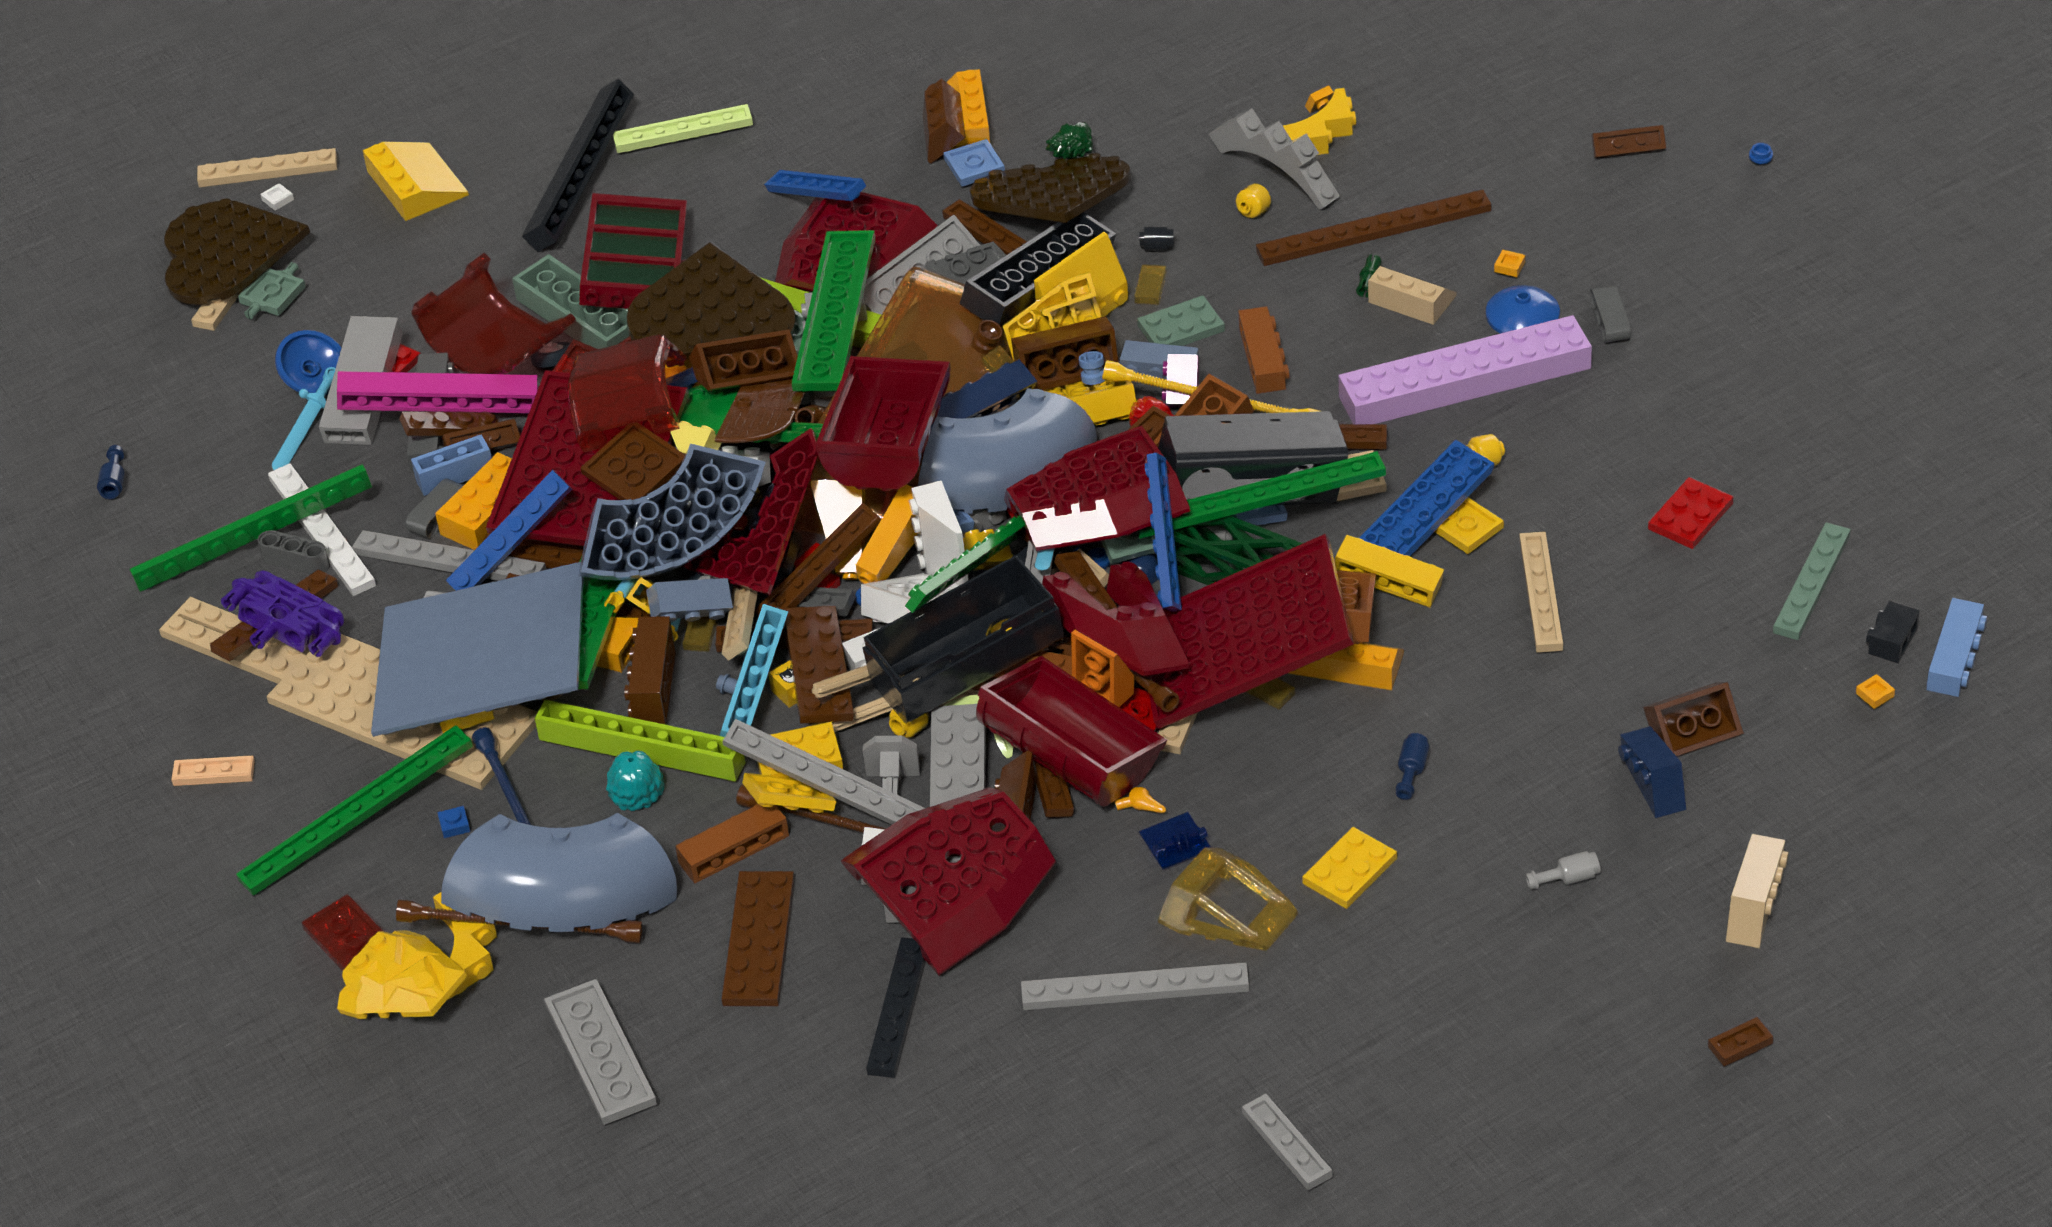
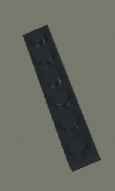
M901 937L866 1067L867 1075L896 1077L926 962L922 957L919 944L913 938Z

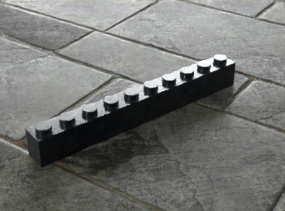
M619 78L600 89L522 234V237L537 252L557 241L634 96V93Z

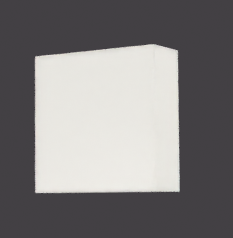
M280 183L260 194L262 201L275 211L294 200L293 194Z

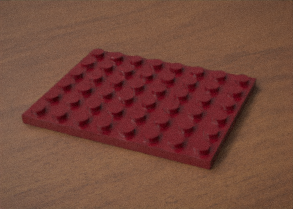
M545 370L486 525L487 533L491 534L534 488L554 470L572 490L525 539L584 546L591 514L597 499H619L584 476L580 468L633 420L671 445L673 437L668 423L669 421L679 423L689 395L688 388Z
M1326 534L1180 597L1181 611L1171 612L1164 609L1187 657L1189 669L1147 676L1154 683L1156 682L1160 686L1170 688L1179 696L1177 707L1173 711L1165 712L1154 703L1152 696L1149 694L1154 723L1158 729L1173 724L1178 720L1196 714L1201 710L1354 645L1330 540Z

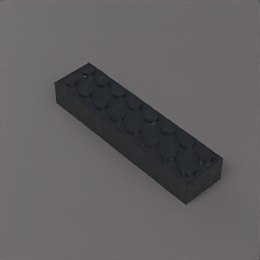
M1084 212L1066 223L1058 222L967 280L959 304L982 320L995 321L1002 327L1036 302L1034 280L1102 232L1108 234L1113 246L1116 233Z

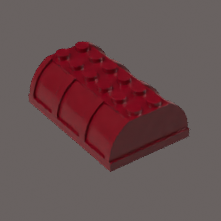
M850 356L816 442V450L820 462L829 475L845 486H853L859 490L869 487L890 491L892 489H900L908 484L917 473L921 454L926 448L930 437L931 425L938 415L941 398L948 388L951 371L950 362Z
M1042 655L981 686L977 695L979 700L976 708V718L979 723L989 728L991 732L1003 737L1013 747L1023 753L1030 751L1033 754L1034 761L1041 763L1051 770L1054 775L1069 782L1076 790L1082 791L1103 807L1108 806L1137 787L1148 774L1160 751L1165 748L1167 743L1166 738Z

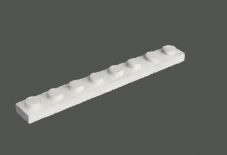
M291 463L268 473L270 482L283 500L308 489ZM324 509L299 520L312 540L319 541L325 545L329 564L352 596L376 586L373 576Z

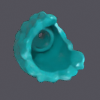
M643 751L620 753L607 772L606 791H608L609 798L621 810L629 809L634 811L640 810L642 807L649 808L663 794L665 788L663 774L659 766Z

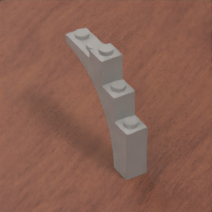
M1253 108L1224 122L1209 133L1210 138L1221 154L1228 151H1246L1259 155L1280 167L1301 186L1319 210L1340 196L1315 158L1319 152L1307 133L1291 140L1280 121L1265 128Z

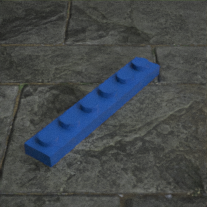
M779 170L764 184L769 192L853 201L858 198L860 192L866 187L861 178Z
M1158 453L1147 454L1145 472L1150 482L1147 494L1149 502L1152 504L1153 513L1150 515V522L1155 531L1153 549L1158 559L1155 571L1158 580H1160L1161 588L1158 591V599L1162 608L1171 612L1181 611L1166 458Z
M552 470L446 581L456 591L480 585L561 502L572 488Z

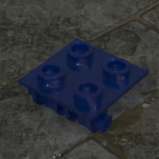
M1189 812L1139 831L1140 836L1162 870L1212 850L1206 840L1208 834L1205 827L1199 828Z

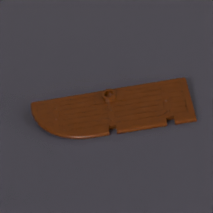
M793 378L741 386L715 437V442L745 443L767 439L780 434L791 425L806 392L793 391L791 384Z

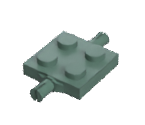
M291 262L282 271L268 269L239 294L240 304L250 306L244 312L248 319H253L259 311L279 316L306 287L303 279L293 276L299 269L298 265Z

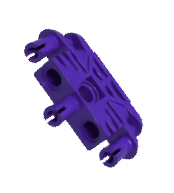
M267 571L256 572L254 579L238 578L233 580L232 589L221 598V604L225 609L232 604L228 609L229 611H233L239 604L238 619L258 629L250 636L251 644L254 647L257 646L258 649H262L273 637L300 652H304L306 647H308L309 651L314 655L319 650L316 657H321L331 645H338L341 642L339 630L344 623V616L339 609Z

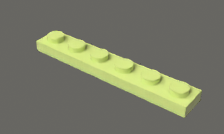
M748 104L615 131L613 133V140L617 153L629 152L645 147H653L669 142L672 143L753 125Z

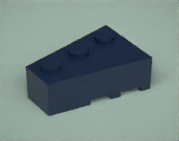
M1650 726L1620 734L1619 756L1623 762L1625 761L1655 818L1686 810L1682 762Z

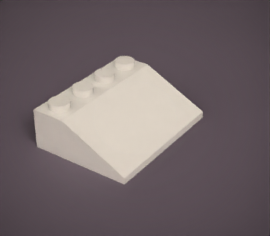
M942 481L911 488L913 499L909 500L912 515H915L914 518H911L915 533H918L917 536H914L917 551H920V554H917V561L920 569H925L926 574L932 576L942 566L946 568L951 560L955 557L958 559L964 552L962 531ZM968 574L956 583L961 585L967 582Z
M922 573L861 584V615L872 618L873 622L889 624L911 612L905 607L911 598L908 593L916 584H922L929 575ZM954 583L953 585H951L949 588H947L946 590H944L942 593H940L939 595H937V596L934 597L933 599H935V598H937V597L943 595L944 593H946V592H948V591H950V590L956 588V587L959 586L960 584Z

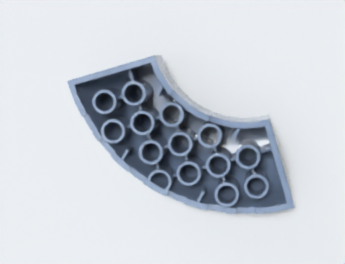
M1029 388L1014 405L992 415L967 419L937 416L925 448L918 486L942 481L952 508L954 510H964V513L973 514V510L987 509L988 512L1007 510V505L1004 501L1007 488L1031 474H1036L1047 464L1058 461L1069 451L1096 442V429L1090 416L1074 401L1059 394Z
M690 443L682 464L672 479L657 490L647 494V496L635 500H605L598 498L590 518L579 576L599 580L639 579L640 577L645 578L665 573L698 558L717 544L741 518L759 485L766 462Z
M619 813L592 824L570 828L538 827L520 823L499 814L474 830L453 855L443 879L441 903L468 916H471L472 913L485 917V922L492 924L495 921L510 923V928L532 930V926L549 927V932L574 931V927L590 926L591 930L606 928L613 921L623 919L633 921L636 920V915L646 911L649 914L656 912L676 901L677 883L671 862L658 841L643 827Z

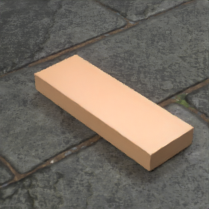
M254 756L175 760L172 773L173 786L252 781L255 766Z

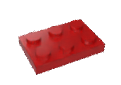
M1688 477L1648 522V530L1694 549L1733 505L1734 496Z

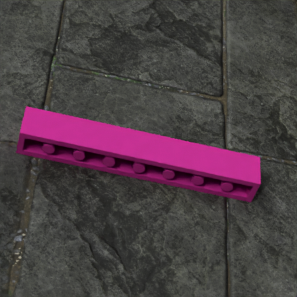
M338 371L337 410L529 413L537 393V375Z

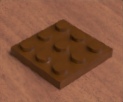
M633 420L580 469L584 476L619 500H635L647 496V494L667 483L679 470L685 454Z

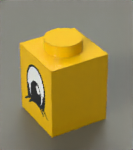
M789 660L770 671L769 680L771 691L790 708L797 704L791 662Z

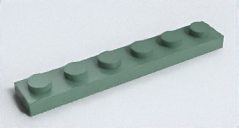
M1825 523L1773 626L1774 634L1799 640L1850 538L1851 529Z

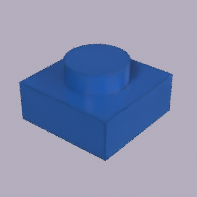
M464 806L437 812L444 838L470 832Z

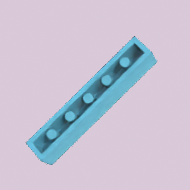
M766 604L762 605L720 736H726L735 719L750 726L752 725L788 611Z

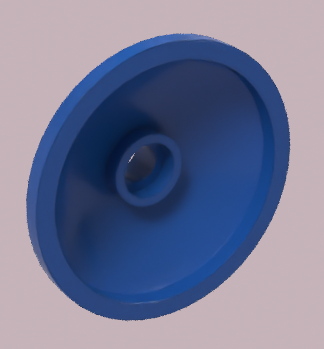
M1528 285L1505 288L1493 295L1486 306L1487 322L1500 334L1556 320L1560 317V307L1557 300L1548 292Z
M312 330L297 331L285 337L280 343L275 355L276 369L281 379L293 390L299 392L301 389H306L308 394L316 393L323 381V374L329 367L336 368L342 348L334 339L321 332Z

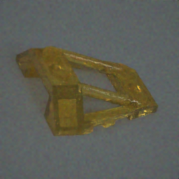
M1205 847L1173 882L1159 915L1158 923L1183 935L1191 936L1192 933L1205 935V939L1216 941L1217 938L1233 941L1234 945L1267 951L1296 918L1298 911L1290 900L1255 866L1224 849ZM1218 876L1228 881L1232 876L1236 877L1269 902L1248 927L1203 895ZM1196 903L1231 929L1195 920L1197 917Z

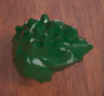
M1079 122L1076 125L1066 123L1061 126L1059 132L1046 140L1048 145L1045 149L1046 151L1053 152L1054 157H1063V159L1084 157L1085 153H1092L1091 128L1086 122Z

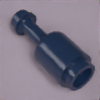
M118 445L109 447L106 453L109 462L102 465L99 471L97 490L105 499L116 498L121 493L125 472L123 467L119 465V462L123 460L124 452L122 447Z
M1411 733L1404 739L1398 767L1404 773L1402 781L1396 785L1395 790L1396 796L1403 800H1408L1412 797L1415 788L1412 786L1414 775H1419L1425 768L1430 746L1428 739L1422 734Z

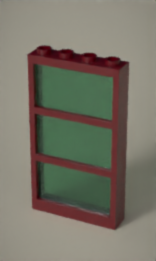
M592 193L580 280L579 305L629 309L632 301L642 291L681 264L687 200Z

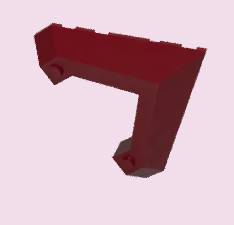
M808 429L770 455L776 472L772 482L775 486L770 497L765 498L758 513L761 518L756 529H751L748 538H733L725 535L711 549L698 558L684 564L681 568L716 579L728 578L729 583L767 595L771 594L803 497L814 475L818 452L816 450L817 438L813 429Z

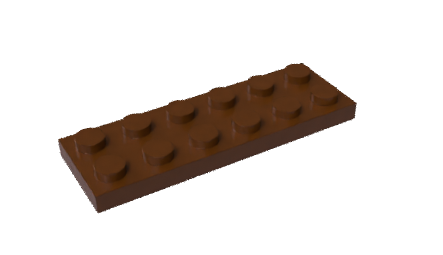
M836 606L783 608V610L788 611L785 631L800 724L853 721L854 712L850 688L822 698H816L811 690L814 683L847 672Z
M739 871L722 992L723 1006H779L795 881L794 871Z

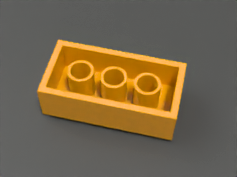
M497 452L435 513L440 535L473 550L482 543L486 534H488L486 525L512 458Z

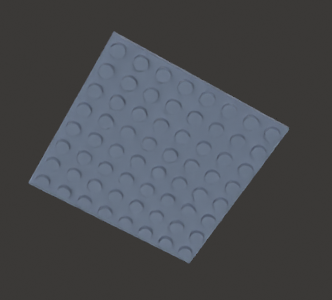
M581 562L385 607L371 729L372 736L388 735L404 729H414L426 724L440 723L448 719L466 717L474 713L488 712L496 708L509 705L515 706L523 702L541 700L549 696L568 694L578 690L584 577L579 576Z

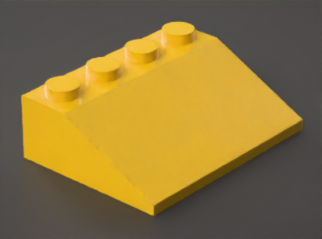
M381 142L363 150L367 172L405 221L469 195L466 188L430 143Z
M1102 232L1034 280L1036 301L1065 279L1090 272L1097 295L1095 297L1102 317L1107 316L1108 313L1124 304L1128 300L1127 280L1108 234Z
M1105 380L1096 385H1087L1081 381L1043 390L1059 394L1077 403L1090 416L1094 425L1105 424L1108 422V419L1117 418L1118 420L1128 419L1133 402H1136L1133 383L1128 381L1111 382Z

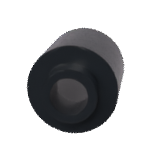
M1144 227V232L1139 234L1140 246H1144L1145 251H1167L1168 248H1174L1173 229H1167V227Z

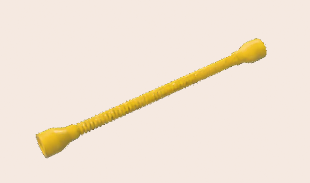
M1109 360L1105 363L1102 376L1103 380L1111 382H1132L1135 380L1138 383L1141 382L1142 384L1154 387L1160 386L1163 389H1172V391L1175 390L1179 393L1185 392L1188 395H1192L1197 386L1192 387V385L1189 386L1185 383L1179 384V382L1176 383V381L1173 382L1172 380L1170 382V380L1151 377V375L1145 376V374L1136 373L1134 370L1127 369L1118 362ZM1249 399L1253 410L1263 411V413L1320 411L1311 408H1292L1289 410V408L1276 407V405L1273 406V404L1270 405L1269 403L1267 405V403L1251 401Z

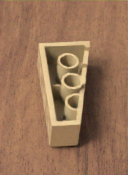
M1756 834L1751 835L1731 895L1726 942L1760 948L1767 918L1772 913L1774 899L1776 900L1784 868L1786 869L1789 852L1784 851L1785 840Z

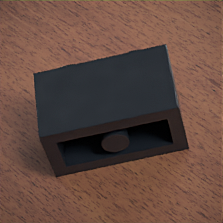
M1889 601L1886 608L1879 611L1875 627H1870L1867 633L1866 642L1869 643L1868 654L1899 664L1918 629L1920 610Z

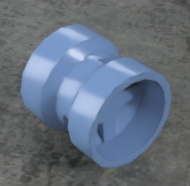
M1090 351L1079 356V365L1083 369L1081 380L1084 384L1096 385L1105 381L1102 379L1104 368H1102L1104 364L1102 353Z

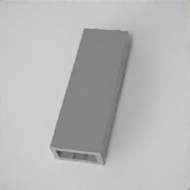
M350 317L319 425L324 443L372 445L381 411L337 410L338 371L392 372L403 335L398 318Z

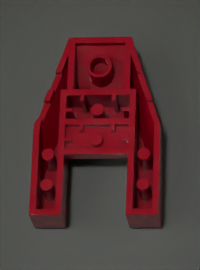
M1123 562L1122 564L1110 566L1106 591L1119 607L1106 610L1067 573L1057 572L1054 575L1043 576L1042 585L1053 596L1054 603L1060 611L1062 626L1070 633L1076 630L1118 654L1129 669L1142 676L1189 669L1187 657L1147 575L1133 562Z

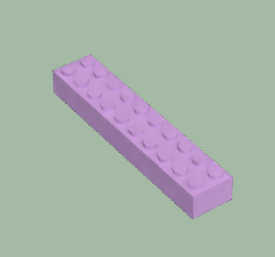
M1572 315L1338 375L1339 398L1353 424H1377L1591 369L1592 346Z

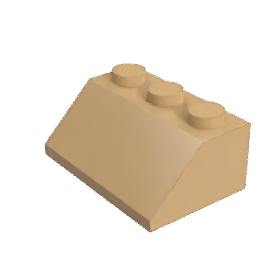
M1381 266L1368 280L1369 303L1432 325L1435 324L1447 309L1457 293Z

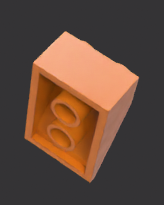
M1076 630L1071 632L1072 676L1120 707L1134 694L1133 673L1118 654Z

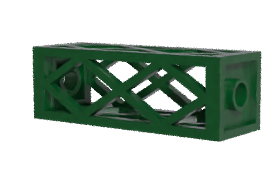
M1226 516L1173 530L1178 574L1205 585H1210L1242 571L1244 568L1264 561L1256 553L1267 560L1273 557V555L1266 549L1282 547L1287 551L1303 544L1233 516ZM1224 525L1235 540H1221L1208 526ZM1246 532L1252 533L1265 539H1253ZM1195 558H1208L1222 572L1206 573ZM1223 560L1229 562L1234 569H1232V568H1231L1227 563H1225Z

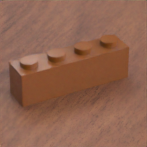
M1267 306L1238 310L1239 330L1256 394L1286 390L1285 379H1289V368L1287 364L1283 365L1285 363L1283 348L1278 347L1281 344L1279 332H1274L1276 330L1274 315L1270 316Z
M756 804L752 808L732 816L730 819L676 845L678 863L695 884L789 837L787 820L776 805H773V807H763Z

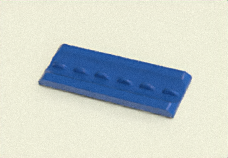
M1455 440L1359 538L1394 552L1411 556L1492 473L1494 463Z

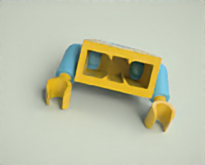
M647 577L622 580L615 592L609 595L604 606L606 607L607 604L615 605L614 613H616L626 598L650 614L646 590L654 582ZM681 618L671 622L674 642L678 639L676 631L678 630Z

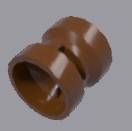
M992 320L982 321L972 338V347L981 354L992 353L1002 336L1000 325Z

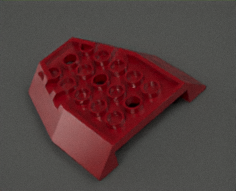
M860 192V196L853 201L816 197L783 242L775 282L799 290L813 291L827 231L874 230L875 243L867 275L868 279L938 227V225L917 205Z
M1141 425L1069 451L1058 461L1047 464L1041 471L1034 475L1031 474L1007 488L1004 501L1012 514L1018 512L1023 519L1028 539L1036 551L1127 536L1145 527H1152L1150 522V515L1153 513L1152 504L1149 502L1147 494L1150 482L1145 472V463H1147V454L1158 453L1162 456L1163 454ZM1166 460L1172 518H1177L1184 513L1190 512V507L1175 471Z
M989 787L907 814L843 858L841 863L857 881L861 878L919 944L922 957L939 976L1005 930L1055 865L1056 861L1035 825L1004 791ZM996 823H1002L1006 826L1000 832L991 830V827ZM951 854L961 856V859L956 863H950L946 860ZM907 885L916 887L915 892L912 894H904L902 889Z

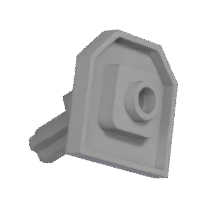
M874 736L863 744L866 776H880L882 788L898 795V781H901V776H920L917 744L906 737Z

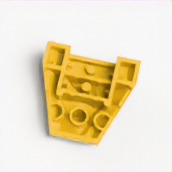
M1090 272L1065 279L1002 326L1013 361L1011 338L1102 317L1095 297L1097 295Z
M407 930L394 931L393 933L378 931L343 970L342 977L346 986L339 993L337 1009L341 1014L357 1019H366L368 1013H378L380 1018H389V1012H400L403 1017L434 1016L468 976L462 968L425 935Z

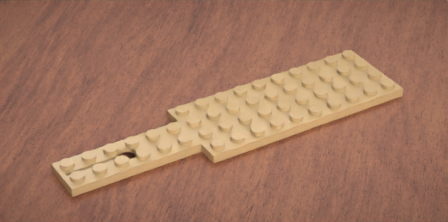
M189 597L159 629L160 635L163 638L277 683L275 688L267 695L269 704L401 758H408L443 734L439 723H431L414 729H404L388 735L382 734L373 737L371 729L380 649L341 634L340 644L331 645L321 657H316L319 650L314 655L309 651L308 647H306L304 652H300L272 637L262 649L252 646L229 662L212 653L210 643L242 621L238 619V615L193 597ZM519 704L494 709L495 719L461 729L471 739L473 747L436 772L482 790L495 774L484 754L476 749L472 740V734L479 728L487 727L491 729L496 739L498 758L503 766L536 727L535 717L538 712Z

